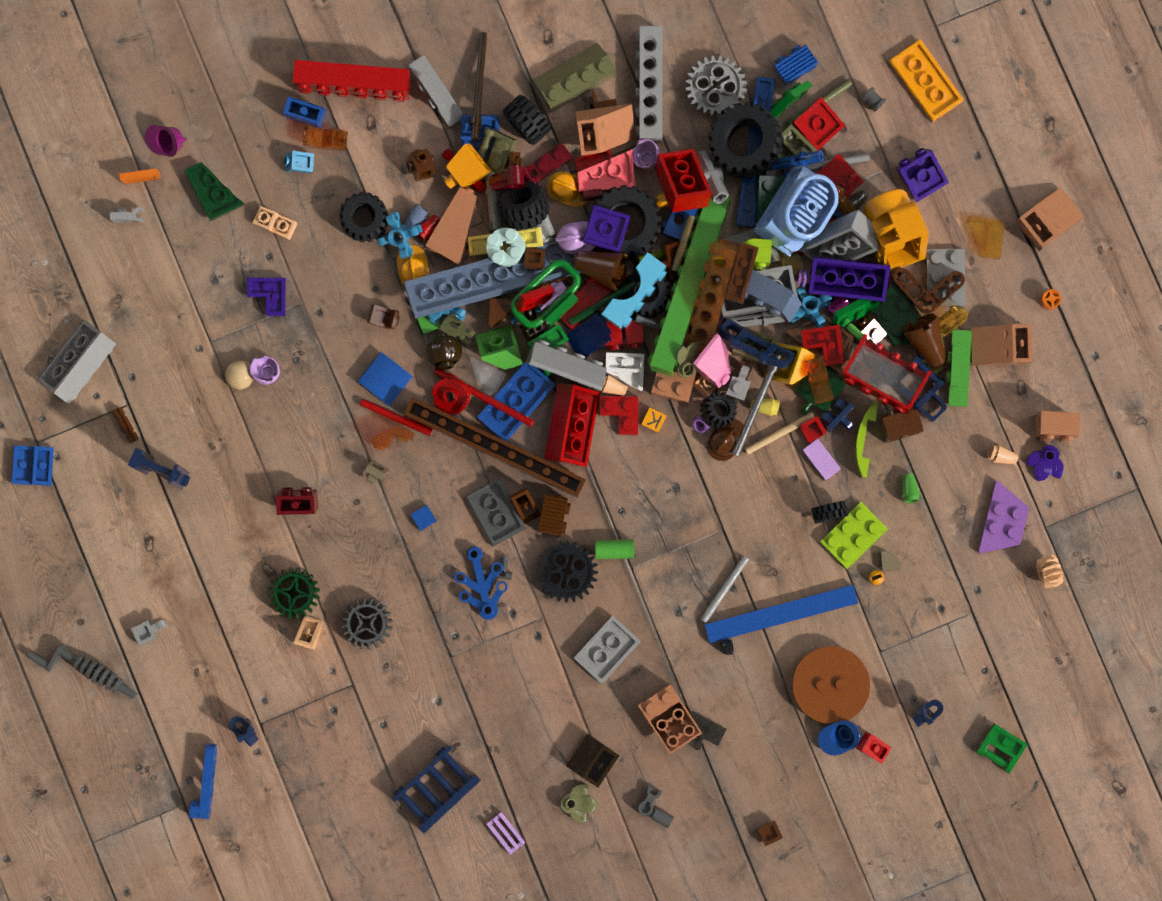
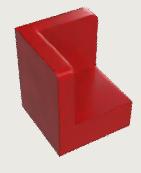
M818 416L799 427L808 444L827 433Z

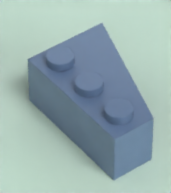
M755 270L752 271L745 299H752L759 307H765L774 315L790 323L802 304L795 292Z

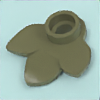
M699 342L690 343L687 348L681 346L678 350L676 370L680 377H690L694 372H698L693 363L699 357Z
M587 784L574 786L570 794L563 796L560 801L562 811L570 814L572 820L577 823H586V813L594 811L598 806V802L593 797L587 795L589 789ZM569 800L573 802V806L571 808L567 805Z

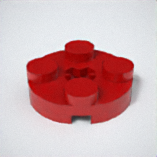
M447 376L438 381L432 389V396L434 395L435 400L434 405L437 409L449 415L459 414L469 405L471 390L459 378ZM447 392H452L455 396V399L452 398L450 400L448 398L449 395H447Z

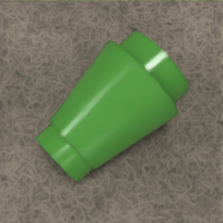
M914 474L903 475L902 499H904V503L918 502L921 495Z

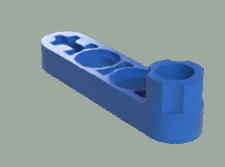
M206 744L200 801L191 800L190 818L210 819L217 744Z

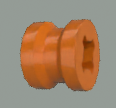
M1054 289L1047 290L1040 298L1041 306L1047 310L1055 309L1061 303L1060 293Z

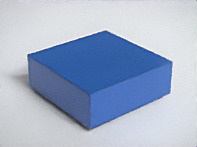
M427 505L410 514L420 531L437 522Z

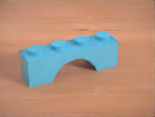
M647 252L636 267L641 281L637 293L625 300L612 299L603 311L602 317L619 330L623 326L627 328L632 321L631 315L633 312H639L644 305L642 300L645 296L650 297L655 290L654 284L657 280L661 282L667 274L665 272L666 265Z

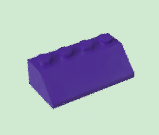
M813 257L810 269V284H808L809 293L885 302L890 265Z

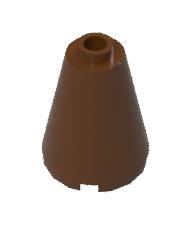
M579 251L578 254L574 255L573 265L581 273L617 291L616 286L621 287L626 275L627 266H624L625 260L628 261V255L623 252Z
M934 313L918 317V322L914 324L909 322L902 331L931 368L939 369L946 364L947 354L939 318Z

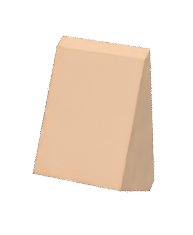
M308 616L304 617L294 644L315 650L323 621Z

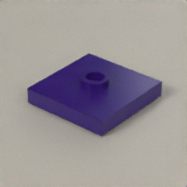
M593 205L583 243L613 252H620L630 215Z

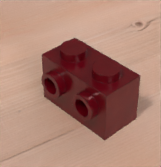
M285 487L279 490L275 496L277 515L315 514L319 508L318 490L311 487H302L300 490Z

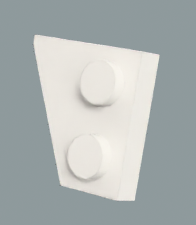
M606 352V373L639 391H643L644 354Z

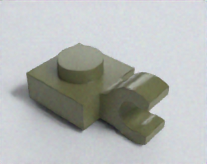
M450 314L439 328L455 338L459 336L461 342L465 345H469L471 342L470 338L475 334L473 330L464 327V322Z

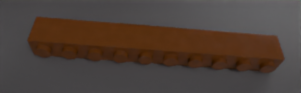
M411 397L404 412L405 417L573 497L578 498L586 482V479L413 397Z

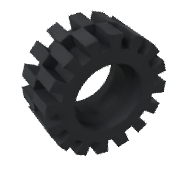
M718 391L712 393L700 404L702 407L700 412H703L701 418L705 417V424L709 422L708 426H714V429H721L735 420V415H737V411H734L737 409V406H733L735 401H730L729 398L731 396H725V392L720 393ZM714 404L722 409L723 416H719L715 412Z
M845 501L811 508L815 524L848 516Z

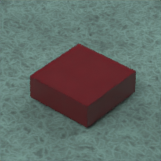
M602 189L582 191L580 194L581 201L599 199Z

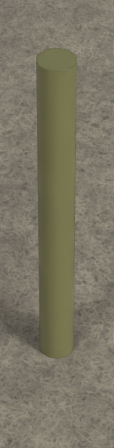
M848 79L822 98L828 103L853 84ZM801 111L796 116L788 120V126H790L791 124L794 126L792 121L795 120L803 111Z

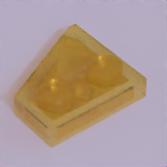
M969 216L968 223H970L980 257L1000 260L1005 221Z

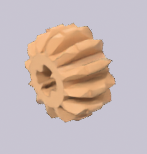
M1047 555L1037 560V573L1045 588L1057 587L1063 583V570L1054 555Z

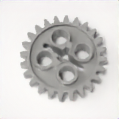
M713 55L711 61H708L705 57L704 64L697 61L698 68L694 66L691 68L694 74L688 73L687 75L691 79L686 80L685 83L690 86L685 88V92H691L687 99H693L691 106L697 104L696 111L703 109V115L707 111L710 112V117H713L714 113H717V115L721 114V112L725 113V108L729 106L732 109L734 104L740 103L738 100H744L745 98L741 94L747 91V89L742 88L747 84V81H741L745 74H739L741 67L734 68L736 62H733L731 65L728 64L729 58L724 62L722 61V56L715 60ZM715 70H721L723 72V76L715 77L713 75V72ZM727 76L730 77L729 80L722 82ZM705 81L707 82L708 86L706 88H700L698 86V82ZM720 82H722L719 86V90L717 88H714L712 91H710L713 87V83L715 85H718ZM726 85H732L734 87V91L726 92L724 87ZM710 91L705 97L702 96V94ZM717 96L719 102L713 104L709 101V98Z

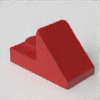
M866 731L856 748L883 764L892 747Z

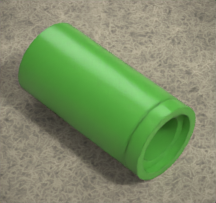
M634 539L595 540L596 560L634 558Z

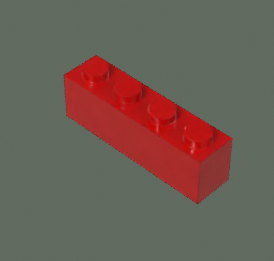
M588 277L583 282L585 285L581 289L578 288L574 293L578 298V302L560 320L572 332L583 320L572 326L568 319L613 293L615 290Z

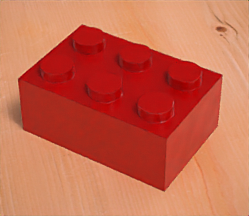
M694 149L658 154L654 169L672 213L708 207L712 191Z

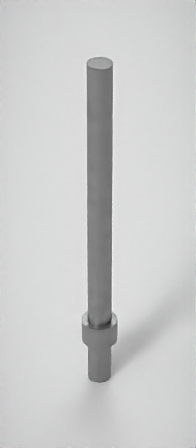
M774 354L775 358L781 359L782 356ZM768 364L766 368L768 371L733 449V455L739 457L772 378L778 372L779 367Z

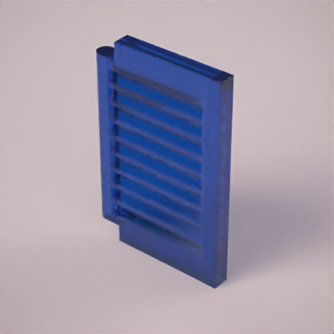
M599 312L566 334L575 353L583 355L585 358L612 340L609 336L612 332Z

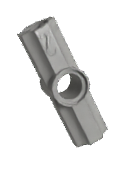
M706 150L700 151L697 154V158L712 191L711 199L713 202L721 204L729 198V193L723 182V172L720 167L716 166L711 153Z

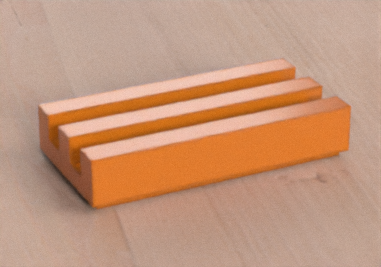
M157 168L119 174L120 181L123 184L161 178L160 171Z

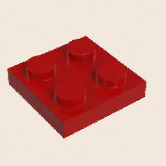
M819 97L792 121L799 132L817 150L845 127V124L822 97Z

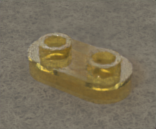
M958 305L939 317L943 337H946L965 323L968 318L967 310Z

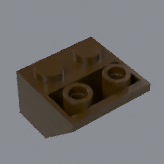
M587 734L566 767L599 788L620 755Z

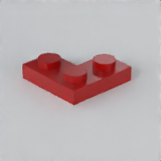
M840 325L801 330L804 349L823 347L825 366L845 363Z
M600 396V416H619V435H638V396Z

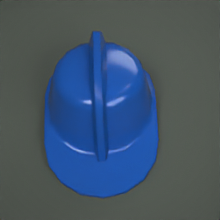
M842 720L825 727L818 735L819 747L826 754L833 756L854 749L860 742V726H856L851 721Z

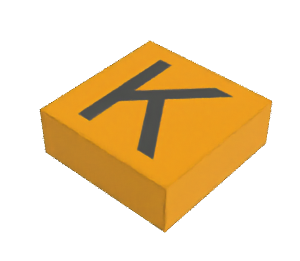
M649 407L641 425L659 433L667 415Z

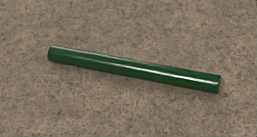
M632 280L617 291L568 319L572 326L608 305L612 299H617L636 288L638 285L635 280Z

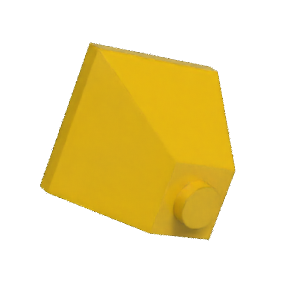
M775 343L795 354L793 360L785 369H778L772 381L792 385L811 373L816 354L802 347Z

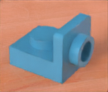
M299 151L287 153L283 159L285 172L312 173L314 154Z

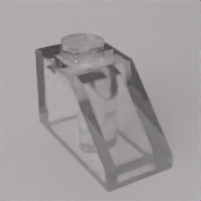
M471 357L470 363L478 386L482 389L481 392L492 396V394L496 396L506 377V373Z

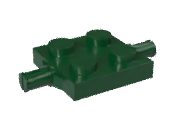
M816 360L811 373L803 377L794 390L805 401L799 411L806 415L812 406L826 413L846 386L843 378L832 368Z

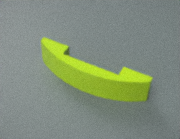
M877 401L864 414L855 440V461L858 473L862 479L867 478L870 459L862 457L867 423H874L876 421L879 403Z

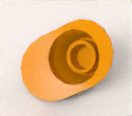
M560 171L554 173L548 179L546 185L547 192L554 200L572 207H581L588 202L581 201L580 194L582 192H578L577 176Z
M410 245L413 250V254L409 255L410 257L402 259L400 253L397 255L399 278L403 285L405 281L429 275L426 254L416 245Z

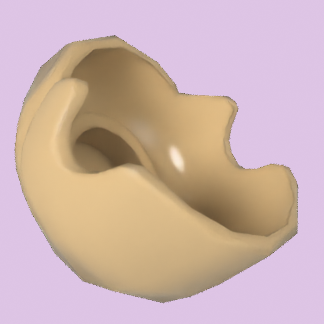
M238 360L232 362L227 367L225 378L231 388L242 390L251 385L253 377L250 374V363L245 360Z

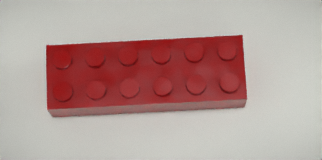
M295 60L293 84L296 91H299L301 94L318 92V95L329 96V93L337 94L338 97L356 95V98L367 99V96L375 97L374 99L376 100L393 98V101L405 102V100L410 98L411 75L409 69Z

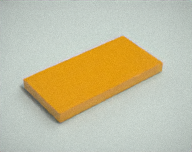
M921 39L889 60L891 66L932 123L964 101Z

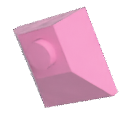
M716 333L693 364L703 378L719 389L728 382L731 368L728 348L720 335Z

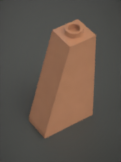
M460 187L425 245L428 250L460 267L477 203L476 192L468 187H465V189Z

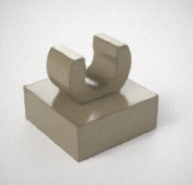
M372 460L365 469V472L370 474L367 482L374 484L378 478L382 480L389 469Z

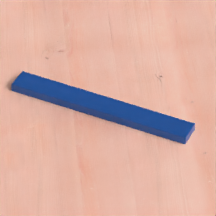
M756 78L754 106L758 104L763 109L771 111L776 79ZM750 125L746 156L756 152L763 140L761 129L755 125ZM753 175L751 179H746L745 176L742 177L736 226L755 228L757 175Z
M854 585L705 624L709 643L858 604Z

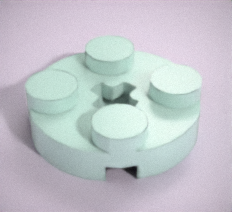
M500 228L489 235L487 239V254L493 262L500 266L510 267L517 264L525 252V241L514 229ZM504 243L511 245L508 248V252L501 250Z

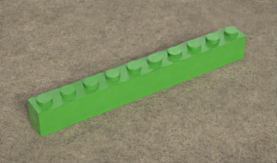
M731 196L721 204L713 202L710 197L708 207L702 208L701 213H697L695 219L697 226L695 230L691 231L689 237L691 244L689 248L686 247L683 256L685 262L684 265H680L677 276H680L678 283L674 282L672 288L673 298L667 302V316L661 320L660 336L657 335L654 341V346H656L655 352L651 353L648 359V364H650V369L653 372L670 377L674 375L678 363L676 360L677 352L684 345L731 204Z

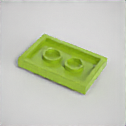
M860 502L820 543L847 570L888 528Z

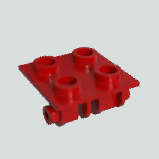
M840 154L835 156L816 173L826 176L834 183L838 191V205L864 183L861 177Z

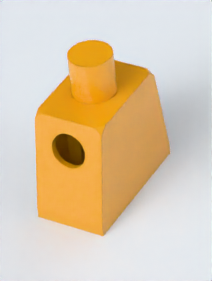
M468 143L464 144L447 164L446 168L451 174L444 179V182L451 189L457 183L464 188L492 173V170L474 147Z

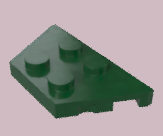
M893 281L886 292L885 302H880L874 311V315L886 331L893 345L911 344L904 336L902 329L909 322H912V324L918 322L917 318L921 315L915 305Z

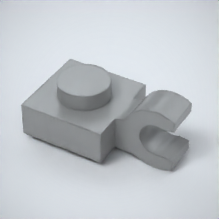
M137 207L131 213L126 212V209H116L115 212H110V221L112 223H132L133 221L142 223L144 218H137V213L144 212V209Z
M742 365L738 378L732 376L726 395L745 400L751 383L745 381L750 367Z
M165 619L154 624L147 620L131 628L138 645L142 646L158 638L155 632L168 627Z

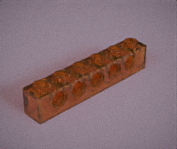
M718 237L714 243L711 242L708 253L711 254L710 261L706 260L703 271L707 272L706 277L701 279L699 290H702L701 296H697L694 308H697L696 315L692 314L690 326H693L692 331L687 333L685 343L688 345L693 342H699V354L702 353L716 335L725 300L724 297L739 247V243ZM716 257H723L725 263L719 264L716 261ZM718 275L721 281L714 282L711 276ZM713 293L716 299L710 300L706 294ZM702 311H708L711 317L705 318L702 315ZM698 329H703V330H705V331H706V335H705V336L699 335L698 332H697V330H698Z

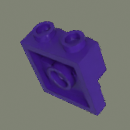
M928 148L918 149L915 151L914 157L900 160L898 162L899 166L895 168L915 202H919L949 183L933 151Z

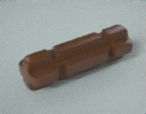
M121 407L115 409L112 413L118 419L117 422L123 433L127 435V440L130 443L137 441L139 437L133 431L134 428L127 416H124L123 409Z

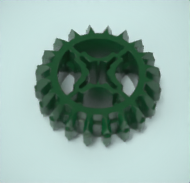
M292 567L289 568V574L284 569L281 570L283 577L276 574L275 577L278 581L271 580L275 587L268 588L269 591L274 592V594L268 595V598L275 599L270 605L274 606L277 604L278 606L274 611L278 612L282 609L280 614L282 617L288 612V619L292 618L293 613L295 618L299 619L300 612L303 617H306L305 610L307 609L312 613L313 610L310 608V605H318L316 602H313V599H320V596L314 595V592H319L320 588L313 587L318 584V581L311 582L314 576L311 574L306 577L307 570L300 574L301 570L298 567L295 573ZM294 577L289 588H280L284 581ZM300 578L307 583L309 593L300 590ZM293 588H296V591L303 595L295 596L296 598L292 599V595L285 593V591L290 592V590L293 591ZM279 594L288 597V608L281 603ZM298 599H308L305 605L294 609Z

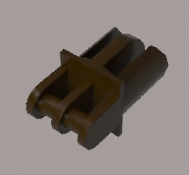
M535 308L521 312L530 321L538 317ZM522 324L519 327L522 329L524 337L528 342L533 337L537 338L538 334L545 333L543 324L538 326V329L527 328Z

